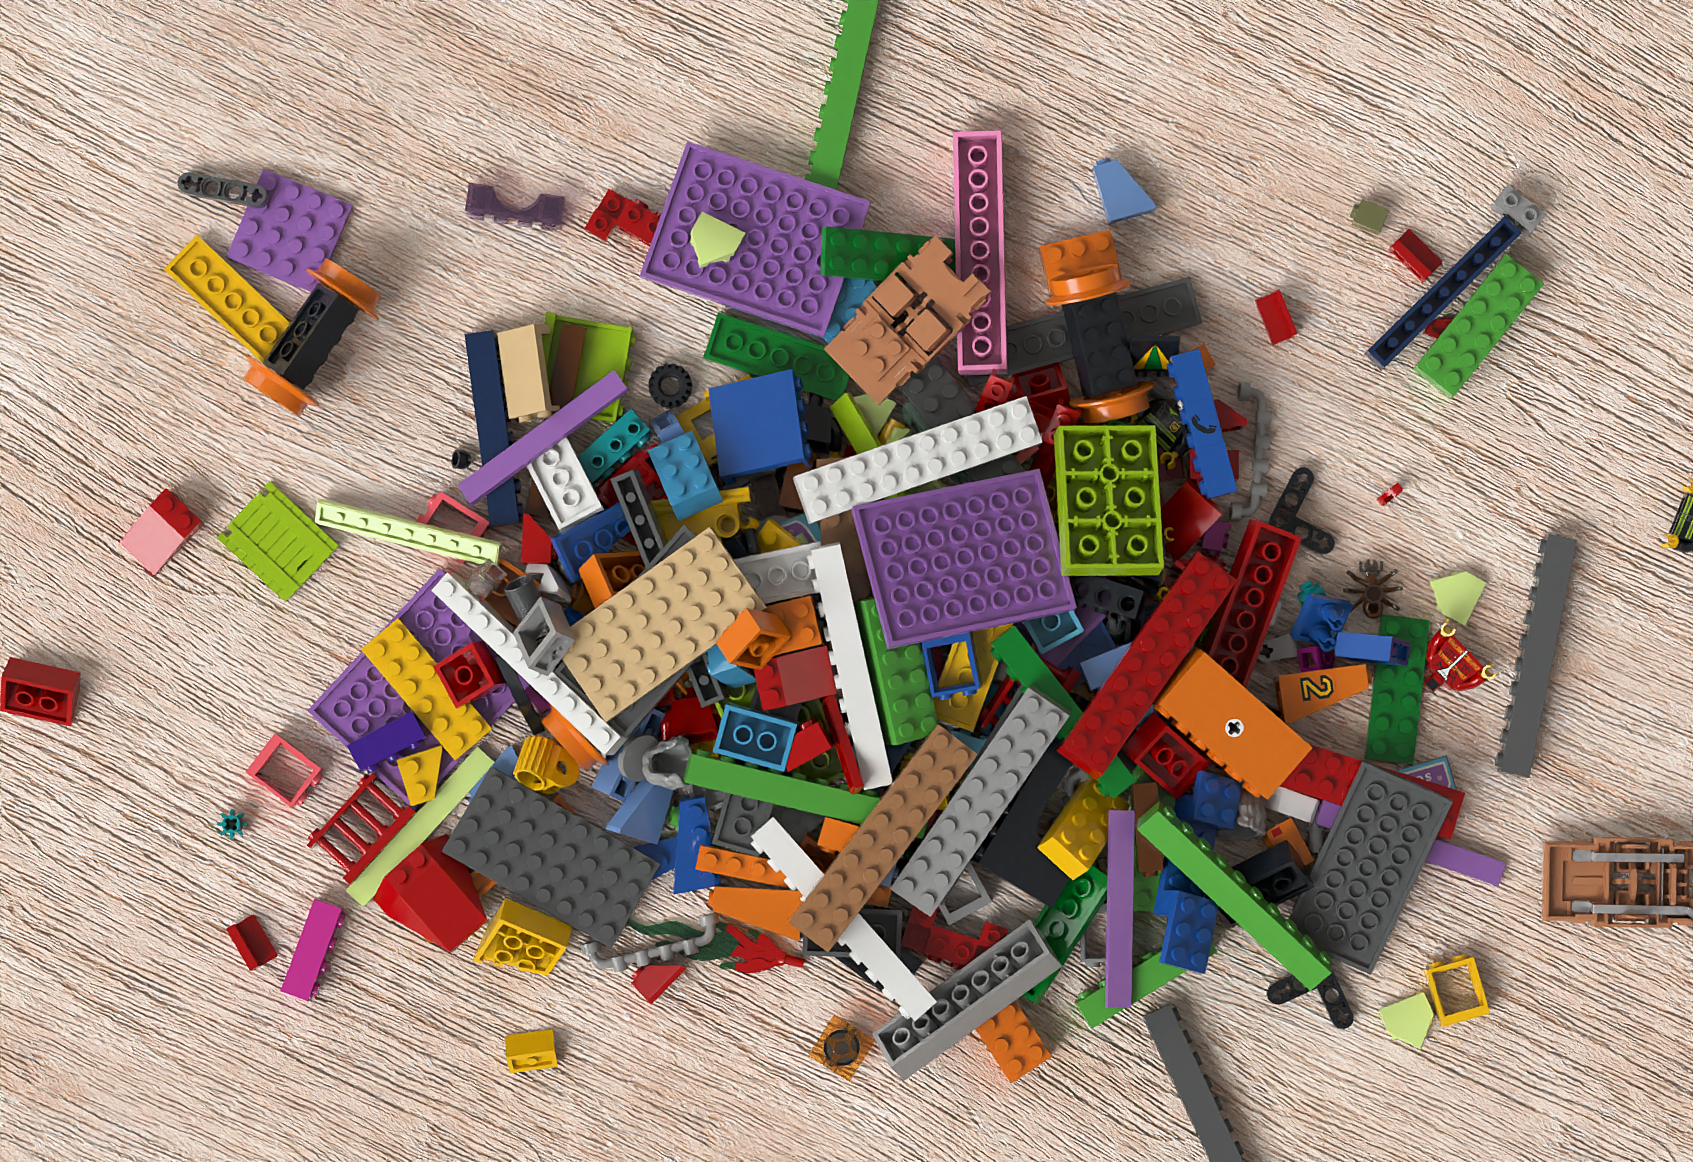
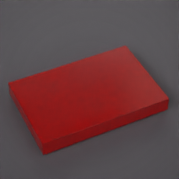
M1190 479L1161 508L1162 529L1173 528V531L1167 533V536L1170 539H1174V541L1165 544V550L1176 560H1179L1224 513L1211 499L1207 500L1206 495H1201L1199 487Z

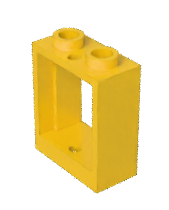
M1466 953L1452 957L1453 962L1444 964L1443 960L1430 963L1429 969L1424 970L1441 1027L1490 1014L1474 957H1467ZM1467 965L1478 1005L1445 1015L1433 974Z

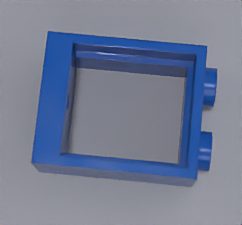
M972 632L921 642L932 697L938 696L939 700L953 698V693L962 692L963 696L973 695L977 693V689L982 687ZM966 641L973 682L939 688L932 647Z
M1338 632L1334 650L1335 656L1351 661L1408 667L1411 642L1388 636Z

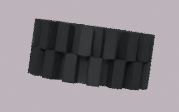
M666 363L661 367H657L652 372L648 382L651 397L664 408L680 407L681 404L688 401L692 393V381L689 373L682 366L674 363ZM667 377H675L680 383L679 391L674 395H667L661 389V383Z

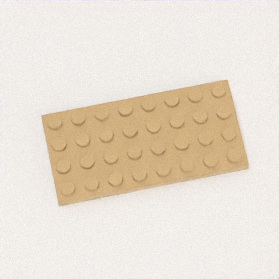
M709 527L572 625L570 628L576 640L562 657V660L603 720L608 723L717 645L716 641L721 637L723 631L730 627L738 615L746 608L763 612L767 607L716 533Z

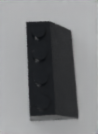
M1288 840L1278 843L1231 867L1234 871L1238 870L1241 872L1251 887L1255 886L1258 888L1268 903H1273L1276 906L1315 887L1298 852ZM1205 893V898L1211 899V898ZM1218 906L1217 915L1229 929L1239 925Z

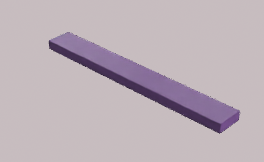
M613 370L457 486L473 506L629 390Z
M1322 800L1315 824L1331 828L1341 806ZM1437 839L1434 840L1425 859V862L1495 886H1499L1506 865L1504 862Z
M1109 810L1106 1008H1131L1135 811Z

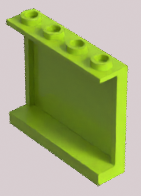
M546 312L544 324L550 325L551 334L542 336L549 391L563 324L587 328L573 400L613 370L628 389V380H625L626 371L631 370L633 357L629 356L630 347H635L637 333H633L632 326L623 327ZM621 397L591 420L616 423L618 418L623 416L624 404H620Z

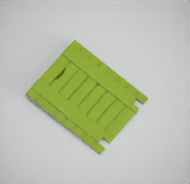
M269 481L264 487L270 493L264 497L259 492L227 525L232 533L227 537L221 532L216 538L286 603L335 552L339 545Z

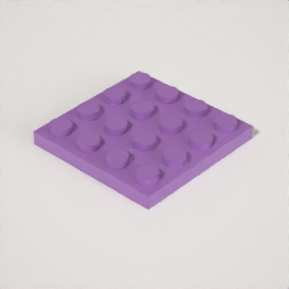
M263 168L257 184L268 191L270 195L269 202L263 208H246L226 258L312 292L317 283H321L311 277L305 270H318L325 258L331 260L353 205ZM258 191V194H252L251 197L257 202V199H262L263 195Z

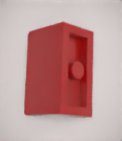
M1410 229L1388 249L1422 283L1442 264V260Z
M1280 289L1254 301L1272 346L1294 338L1297 335Z
M251 915L241 922L226 928L250 971H254L278 956L255 915Z

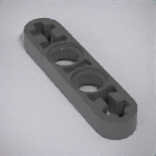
M192 172L183 173L178 179V188L188 196L253 208L265 207L270 199L268 191L258 184ZM192 180L194 183L200 184V189L196 186H190L188 190L185 182ZM211 182L218 184V189L214 194H208L206 191L208 184ZM234 186L240 187V195L237 198H230V189ZM259 191L263 195L262 199L258 198L256 202L254 198L247 196V192L256 195Z

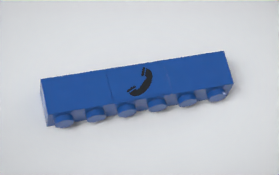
M1200 349L1171 356L1169 359L1170 363H1167V369L1170 378L1174 377L1176 387H1173L1176 401H1181L1183 410L1179 411L1182 424H1187L1189 433L1186 434L1188 447L1193 448L1195 453L1192 462L1195 472L1199 471L1202 481H1198L1201 495H1206L1207 500L1235 493L1237 487Z

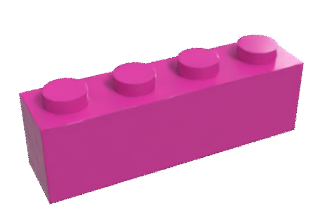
M318 899L313 900L281 992L306 1001H311L312 997L316 998L321 985L317 983L320 974H325L329 961L326 960L328 951L333 952L337 942V938L334 937L337 928H342L346 915L342 914L343 908Z

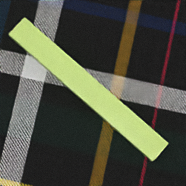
M321 498L317 501L316 524L497 568L500 564L501 542Z
M476 747L436 791L435 799L423 805L349 886L346 892L365 907L376 894L384 876L433 833L495 762L479 747Z

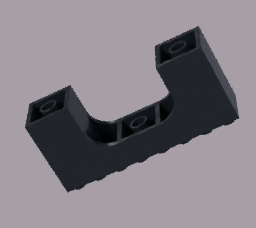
M1069 693L1070 697L1083 712L1090 701L1079 694ZM1136 729L1133 730L1126 742L1137 732ZM1056 736L971 858V861L1051 908L1054 906L1070 877L1037 848L1041 842L1037 833V823L1063 776L1074 765V763L1056 751L1064 740L1063 737L1059 740ZM1120 749L1117 756L1132 774L1137 764Z

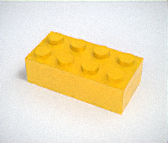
M1093 777L1087 778L1079 784L1037 847L1072 880L1090 869L1107 843L1109 810H1128L1131 806L1120 795L1114 799L1109 796L1105 798L1096 786L1099 783Z

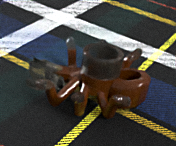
M1368 559L1364 565L1365 571L1362 568V562H1359V571L1368 578L1367 582L1358 578L1350 570L1346 572L1354 581L1366 587L1343 589L1344 593H1363L1362 597L1353 604L1350 613L1363 601V612L1369 619H1377L1381 616L1384 609L1381 601L1396 611L1400 610V607L1383 597V592L1402 591L1403 587H1380L1381 584L1398 573L1397 569L1391 571L1378 582L1376 577L1383 571V561H1380V569L1378 570L1377 561L1374 559L1371 566Z

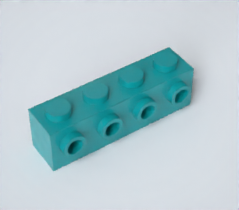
M632 409L626 412L578 456L594 490L597 487L595 483L601 478L603 480L608 478L615 471L613 467L619 461L623 464L633 455L630 452L637 445L641 448L650 440L648 435L651 433V430Z

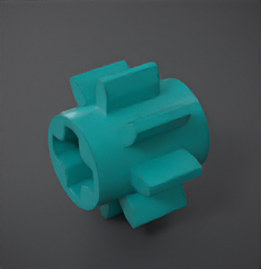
M1310 580L1300 585L1301 592L1297 593L1302 606L1308 593L1326 596L1319 582L1312 585Z
M231 809L228 816L221 813L224 819L222 822L217 823L218 826L223 828L220 835L223 836L230 833L231 840H234L236 833L243 836L242 828L243 826H248V823H243L242 821L245 814L241 813L235 816L234 809ZM229 819L237 820L235 824L237 826L236 830L228 829L230 825Z

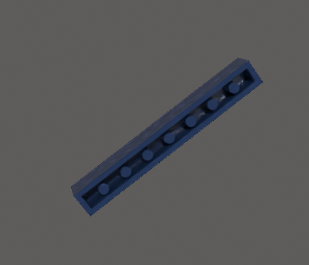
M1504 216L1364 354L1380 370H1383L1521 232Z
M493 330L464 334L482 466L514 444L513 431L508 432L507 422H511V419H509L508 409L505 408L504 404L506 394L504 384L501 382V374L503 372L501 360H498V336H495ZM514 476L486 495L491 527L521 524L520 518L523 517L524 510L523 504L518 503L517 494L521 493L519 479H515Z

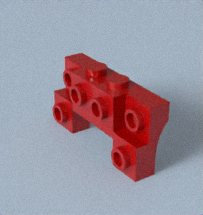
M608 189L584 230L599 237L606 243L614 227L650 247L662 213L657 211L654 214L647 210L649 206L638 199L633 202Z
M993 368L974 411L981 412L1024 397L1010 391L1015 378L1011 377L1008 381L996 375L998 370ZM1061 398L1055 410L1028 399L1042 441L1053 446L1054 433L1058 426H1075L1082 411L1080 407L1074 410L1063 405L1064 400Z
M913 905L901 940V946L928 954L927 959L941 963L942 959L950 961V967L960 970L1006 937L1008 929L984 922L979 940L933 925L938 907L930 917Z

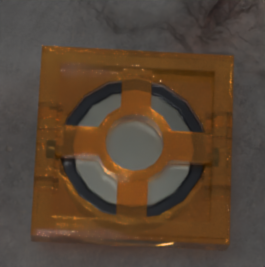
M834 1014L808 1056L850 1082L874 1044L875 1039Z

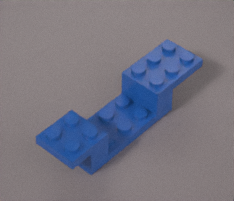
M1198 771L1193 795H1181L1178 800L1176 799L1174 807L1176 817L1182 822H1187L1192 827L1194 834L1199 838H1204L1213 850L1217 830H1234L1243 782L1239 783L1236 780L1206 771ZM1164 856V871H1161L1153 911L1154 915L1168 918L1159 963L1198 974H1205L1219 905L1211 899L1204 898L1205 892Z

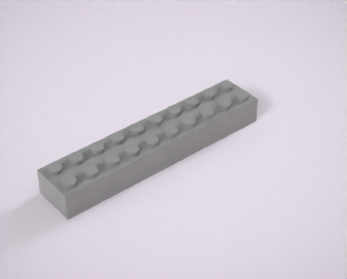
M1030 684L890 889L931 917L1064 725L1071 711Z

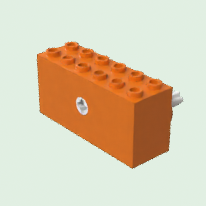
M1195 646L1181 661L1153 701L1155 704L1152 707L1167 719L1171 717L1172 721L1170 723L1185 735L1191 734L1188 739L1203 751L1208 749L1209 751L1206 755L1221 767L1225 764L1227 767L1224 771L1239 783L1243 780L1242 786L1256 798L1262 796L1268 800L1312 749L1305 740L1218 663Z

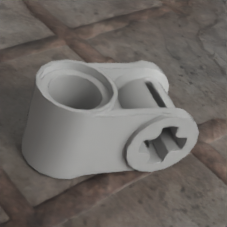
M1290 633L1265 640L1261 650L1264 646V649H1269L1270 653L1266 657L1259 653L1256 662L1265 664L1298 657L1297 649H1300L1298 640L1293 639Z

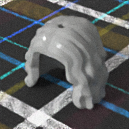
M679 735L678 737H671L670 740L660 741L657 746L647 750L642 758V771L645 778L651 784L671 790H676L679 787H688L690 784L685 783L683 778L689 754L692 751L689 740Z
M1242 789L1234 830H1217L1216 836L1227 841H1251V839L1265 836V819L1267 814L1261 796L1256 798L1246 789Z

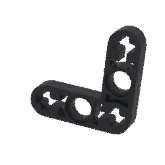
M1301 467L1296 469L1291 475L1269 518V525L1277 527L1274 517L1281 516L1283 510H1279L1281 505L1285 510L1292 511L1293 514L1291 516L1287 513L1284 521L1287 523L1286 526L1281 525L1277 528L1295 534V529L1298 526H1305L1309 534L1307 538L1301 539L1300 545L1317 554L1326 555L1334 548L1335 542L1333 537L1329 533L1296 517L1314 481L1312 471ZM1304 472L1307 474L1306 478L1309 482H1304L1301 485L1300 490H1304V493L1301 494L1298 490L1290 488L1292 484L1296 487L1299 482L1296 475H1301ZM1288 493H1293L1298 497L1296 506L1290 507L1285 503V496ZM1313 531L1318 533L1315 538L1322 540L1325 537L1328 539L1327 544L1330 545L1329 548L1325 547L1320 550V544L1314 540L1312 545L1307 543L1312 538Z
M499 654L494 655L511 694L532 733L537 735L545 731L516 671Z
M1332 970V973L1326 980L1327 982L1333 980L1334 984L1327 985L1321 990L1319 985L1324 984L1322 981L1314 989L1317 990L1332 1024L1339 1029H1346L1352 1025L1354 1017ZM1292 974L1271 984L1266 990V996L1272 1004L1280 1005L1310 992V990L1305 987V989L1297 991L1293 987V980L1296 977ZM1288 981L1289 989L1293 992V995L1289 996V992H1285L1281 995L1282 999L1279 1001L1277 998H1272L1273 988L1277 987L1278 990L1286 988L1284 982ZM1329 989H1335L1339 994L1338 1000L1334 1003L1328 1002L1325 998V993ZM1341 1002L1344 1004V1007H1339L1341 1012L1348 1014L1346 1024L1344 1025L1342 1022H1336V1018L1339 1017L1337 1010L1335 1009L1332 1012L1330 1010V1007L1338 1006Z

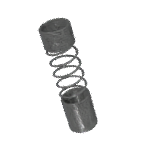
M530 575L518 577L509 582L504 588L520 623L537 600L542 597L533 577ZM546 635L537 638L535 641L545 638ZM562 662L558 663L555 667L558 668Z

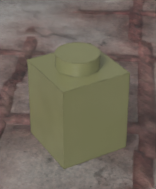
M1362 199L1359 205L1354 204L1349 216L1353 218L1351 225L1378 236L1389 210Z

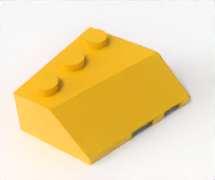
M505 898L486 927L472 962L481 963V960L492 961L494 966L503 967L504 964L517 966L520 971L548 976L568 946L572 926Z

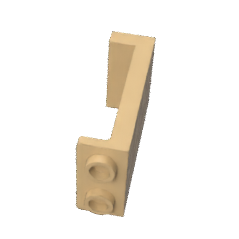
M532 324L497 333L509 419H519V423L534 421L533 417L535 416L538 419L549 418L552 416V412L560 410V406L551 405L542 336L551 334L549 324Z

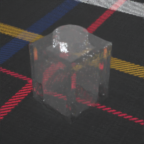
M489 558L474 571L464 586L482 602L498 588L507 576V573Z

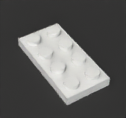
M568 437L527 465L561 533L604 510Z
M817 541L734 559V561L750 584L757 590V594L764 604L815 593L812 579L817 578L815 569L810 570L807 555L812 554L810 548L821 546V542Z

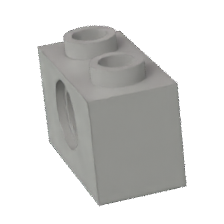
M1509 184L1490 206L1502 218L1506 216L1527 237L1546 215L1545 212Z

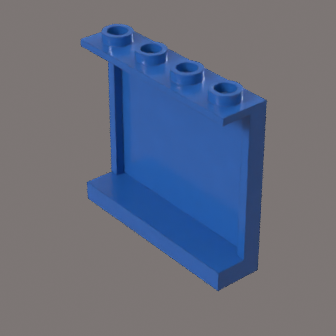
M792 369L708 388L719 475L726 485L735 484V477L795 463L803 462L807 467H810L809 458L813 454L811 445L807 443L806 437L810 432L808 423L804 421L803 413H806V404L804 399H801L800 391H803V382L801 377H797Z

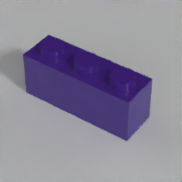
M411 711L347 745L360 772L367 771L369 774L381 768L379 763L387 759L389 762H392L402 757L401 752L410 747L411 751L421 747L424 745L423 740L427 736L415 713Z

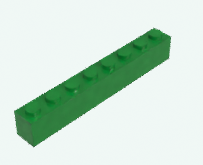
M1011 626L990 643L992 647L990 653L997 662L1002 660L1008 667L1005 669V672L1013 682L1018 680L1023 686L1020 689L1022 694L1031 684L1071 711L1070 716L1056 735L1059 740L1062 737L1065 739L1083 712L1015 626ZM1116 755L1103 775L1097 779L1099 784L1096 787L1105 798L1109 796L1114 799L1132 785L1136 779Z

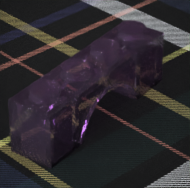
M469 183L465 213L470 215V219L484 221V217L494 219L493 222L498 224H508V221L518 222L517 226L532 228V225L542 226V230L555 232L556 228L562 229L566 199L562 196L541 193L532 205L522 209H513L505 206L498 200L493 186Z

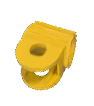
M534 735L533 737L525 738L513 774L517 781L527 788L543 795H552L561 788L568 787L576 782L579 776V765L566 749L558 746L557 742L550 738ZM558 762H562L566 766V773L564 775Z

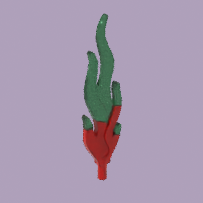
M630 919L627 921V924L635 931L645 935L668 934L690 939L701 937L705 934V932L695 930L678 921H669L650 926L640 925ZM724 922L715 924L716 928L722 932L715 933L710 943L698 947V953L685 955L684 951L678 952L687 958L698 961H711L725 957H742L747 960L746 963L727 962L720 964L719 968L732 969L743 973H757L775 966H783L784 964L803 968L805 960L804 958L786 955V952L780 950L766 935L751 928L748 932L757 940V943L751 941L736 927ZM665 940L656 942L655 946L658 947L675 942Z

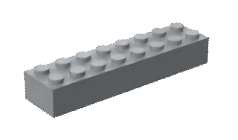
M1029 919L931 990L929 993L937 1002L916 1021L911 1017L907 1020L900 1013L872 1033L890 1067L903 1080H906L1058 970L1062 965L1042 932Z

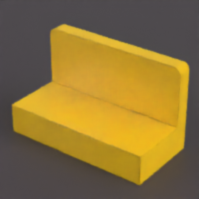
M552 1029L505 1036L509 1073L558 1067L554 1032Z

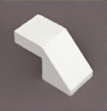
M547 564L527 565L525 573L540 583L539 591L551 601L571 602L570 593L559 573Z
M1278 787L1268 800L1261 796L1264 801V808L1311 824L1320 802L1317 799L1282 787Z

